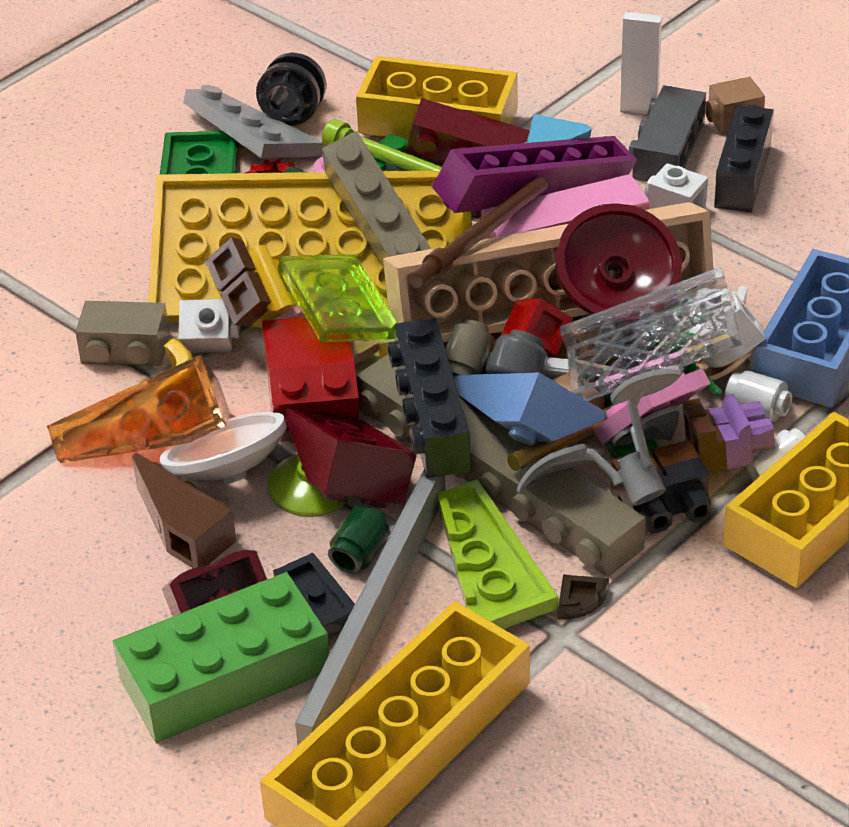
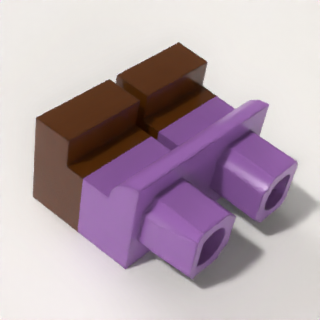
M730 394L724 398L722 407L704 409L699 398L687 400L682 404L685 439H690L708 473L754 465L753 452L775 449L774 427L770 419H765L763 406L760 401L739 405L734 394Z

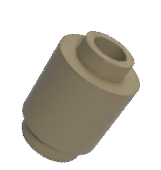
M467 319L465 323L455 324L445 349L453 375H481L494 342V337L488 333V326L471 319Z

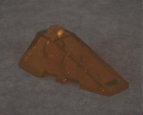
M198 355L47 425L56 459L60 463L187 444L226 426L230 411L219 379L203 357Z

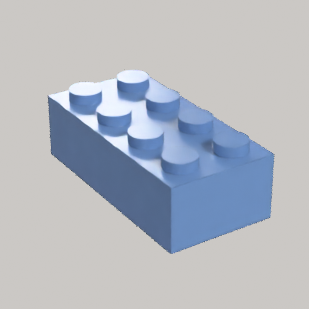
M812 249L763 331L766 339L755 347L753 372L787 382L788 391L792 393L793 397L833 408L849 378V258Z

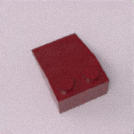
M286 408L285 418L307 481L322 491V497L337 502H347L348 496L361 498L360 501L362 503L377 508H386L387 502L404 505L417 457L412 450L363 420Z

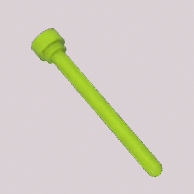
M331 119L324 127L322 144L325 147L355 131L351 129L348 123L338 119ZM361 137L372 156L408 171L441 170L442 168L441 166Z

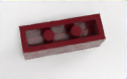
M421 98L405 153L444 164L451 149L527 142L530 130Z

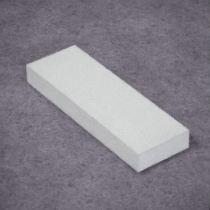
M625 12L620 112L648 115L651 99H657L659 95L662 16Z

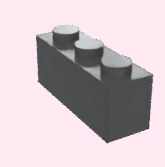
M663 85L657 99H651L648 118L641 120L638 139L632 140L629 146V151L637 159L633 167L632 177L634 179L648 181L651 176H656L666 163L685 168L705 123L707 92Z

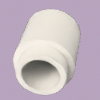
M749 370L743 373L734 372L725 390V397L734 394L739 405L760 401L763 406L765 419H770L771 422H776L780 416H786L792 403V393L788 391L787 382Z

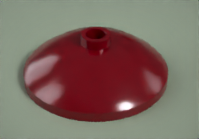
M620 203L598 205L577 215L564 229L558 242L555 256L557 276L567 296L585 312L600 319L614 322L636 321L656 313L673 296L682 271L680 249L668 227L656 216L644 209ZM607 271H617L621 277L617 279L612 278L608 275Z

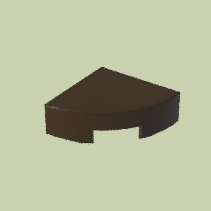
M563 574L558 605V619L579 618L590 614L600 607L608 595L609 578Z

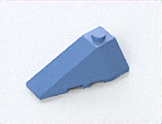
M541 373L453 375L458 394L495 422L510 430L508 435L523 444L533 445L535 441L558 440L603 421L606 415L605 411Z

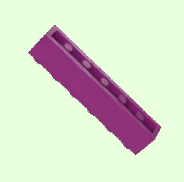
M615 136L451 149L432 188L441 197L444 205L454 213L480 211L501 205L536 177L544 178L548 184L547 190L539 195L542 196L629 175L637 159Z

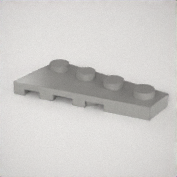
M202 85L201 89L185 90L183 100L185 105L260 158L322 157L321 148L324 147L322 141L273 119L269 115L223 93L222 89L218 87Z

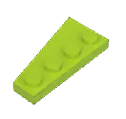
M478 479L437 493L439 512L466 608L502 629L558 609L559 596Z

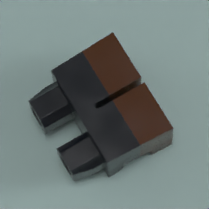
M690 439L655 448L652 455L648 450L649 456L666 488V491L657 498L644 504L633 506L623 483L614 486L611 480L610 492L612 495L645 516V527L651 534L667 530L672 525L673 515L684 513L687 519L693 523L710 517L709 474ZM623 457L611 460V466L616 471L621 469L618 461Z

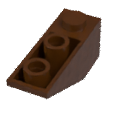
M137 452L132 455L138 491L169 554L192 568L206 567L236 542L233 510L225 502L213 499L198 490L190 481H183L163 469L160 463L152 462Z

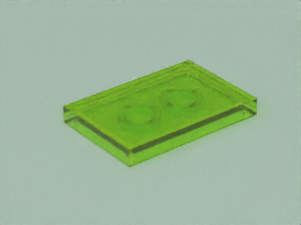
M355 254L280 257L278 269L320 342L395 339L394 324L398 322Z

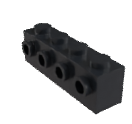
M417 319L409 322L395 323V341L388 342V354L391 368L397 367L398 369L395 370L398 395H405V399L402 402L406 425H413V428H410V436L414 455L420 454L426 478L470 472V433L437 319Z

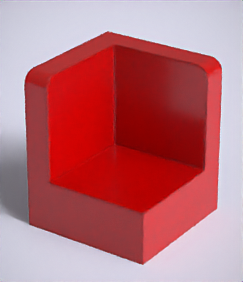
M541 298L516 300L501 336L511 334L512 330L530 333L542 340V348L547 352L548 356H557L574 318Z

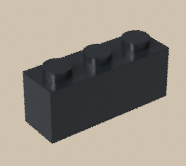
M736 105L716 170L715 208L752 213L771 148L774 109L762 108L757 105Z

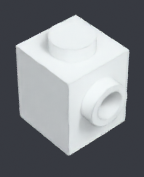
M666 163L656 176L653 175L649 178L646 184L645 195L650 201L649 209L691 202L706 209L708 177L686 170L683 167Z
M222 299L179 301L178 339L191 353L233 352V338H240V326L233 325Z

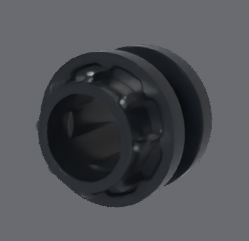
M295 52L284 53L276 57L269 64L259 79L256 87L257 102L263 113L289 126L302 124L313 116L323 100L327 89L326 77L320 65L309 56Z

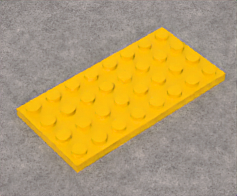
M440 170L383 171L431 249L447 246L472 227L471 212L454 213L444 205L441 197L432 188ZM325 172L156 175L148 302L166 303L168 323H179L180 300L222 299L220 294L223 292L218 291L205 261L231 237L243 240L247 250H251L259 245H266L271 258L279 260L283 267L282 281L286 290L295 293L299 304L331 287L359 320H390L384 267Z

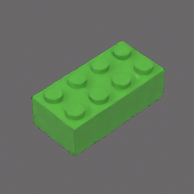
M287 572L112 640L119 678L155 743L316 678L329 657L328 634Z

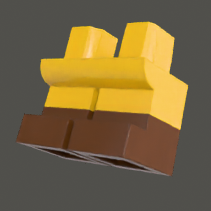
M231 237L205 261L218 291L223 292L220 296L233 325L262 328V321L273 320L299 305L295 293L288 292L283 284L284 270L280 261L271 258L266 245H259L251 250H247L243 240Z

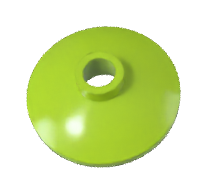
M298 454L280 462L269 476L268 490L272 501L280 509L290 514L306 517L320 516L331 513L347 503L332 501L322 497V491L307 481Z

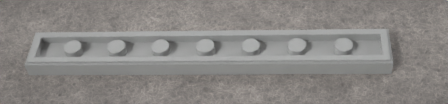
M423 470L295 721L297 745L343 704L439 510L437 493L446 490L445 475L426 478L425 471Z

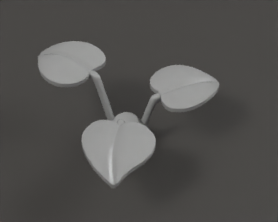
M681 364L672 365L636 375L620 384L611 394L613 405L628 401L633 426L619 432L613 438L612 443L614 447L634 443L636 452L618 461L621 468L619 471H616L594 449H587L585 444H580L551 453L536 462L517 486L518 494L520 495L528 484L545 475L571 468L586 460H591L610 476L614 486L623 483L633 506L644 504L662 495L666 488L649 456L645 440L660 439L672 441L679 421V411L676 406H672L652 413L640 420L637 406L642 397L661 391L677 381L684 372L683 366Z

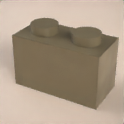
M85 300L75 331L81 363L162 366L165 355L164 345L168 343L170 335L166 303Z

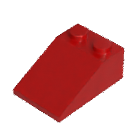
M345 314L262 321L271 412H277L284 416L287 425L285 431H289L285 418L287 407L358 419L359 395Z

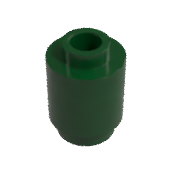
M355 507L330 540V549L328 551L330 561L338 569L349 574H355L360 569L366 568L390 535V528L385 516L379 510L372 507Z

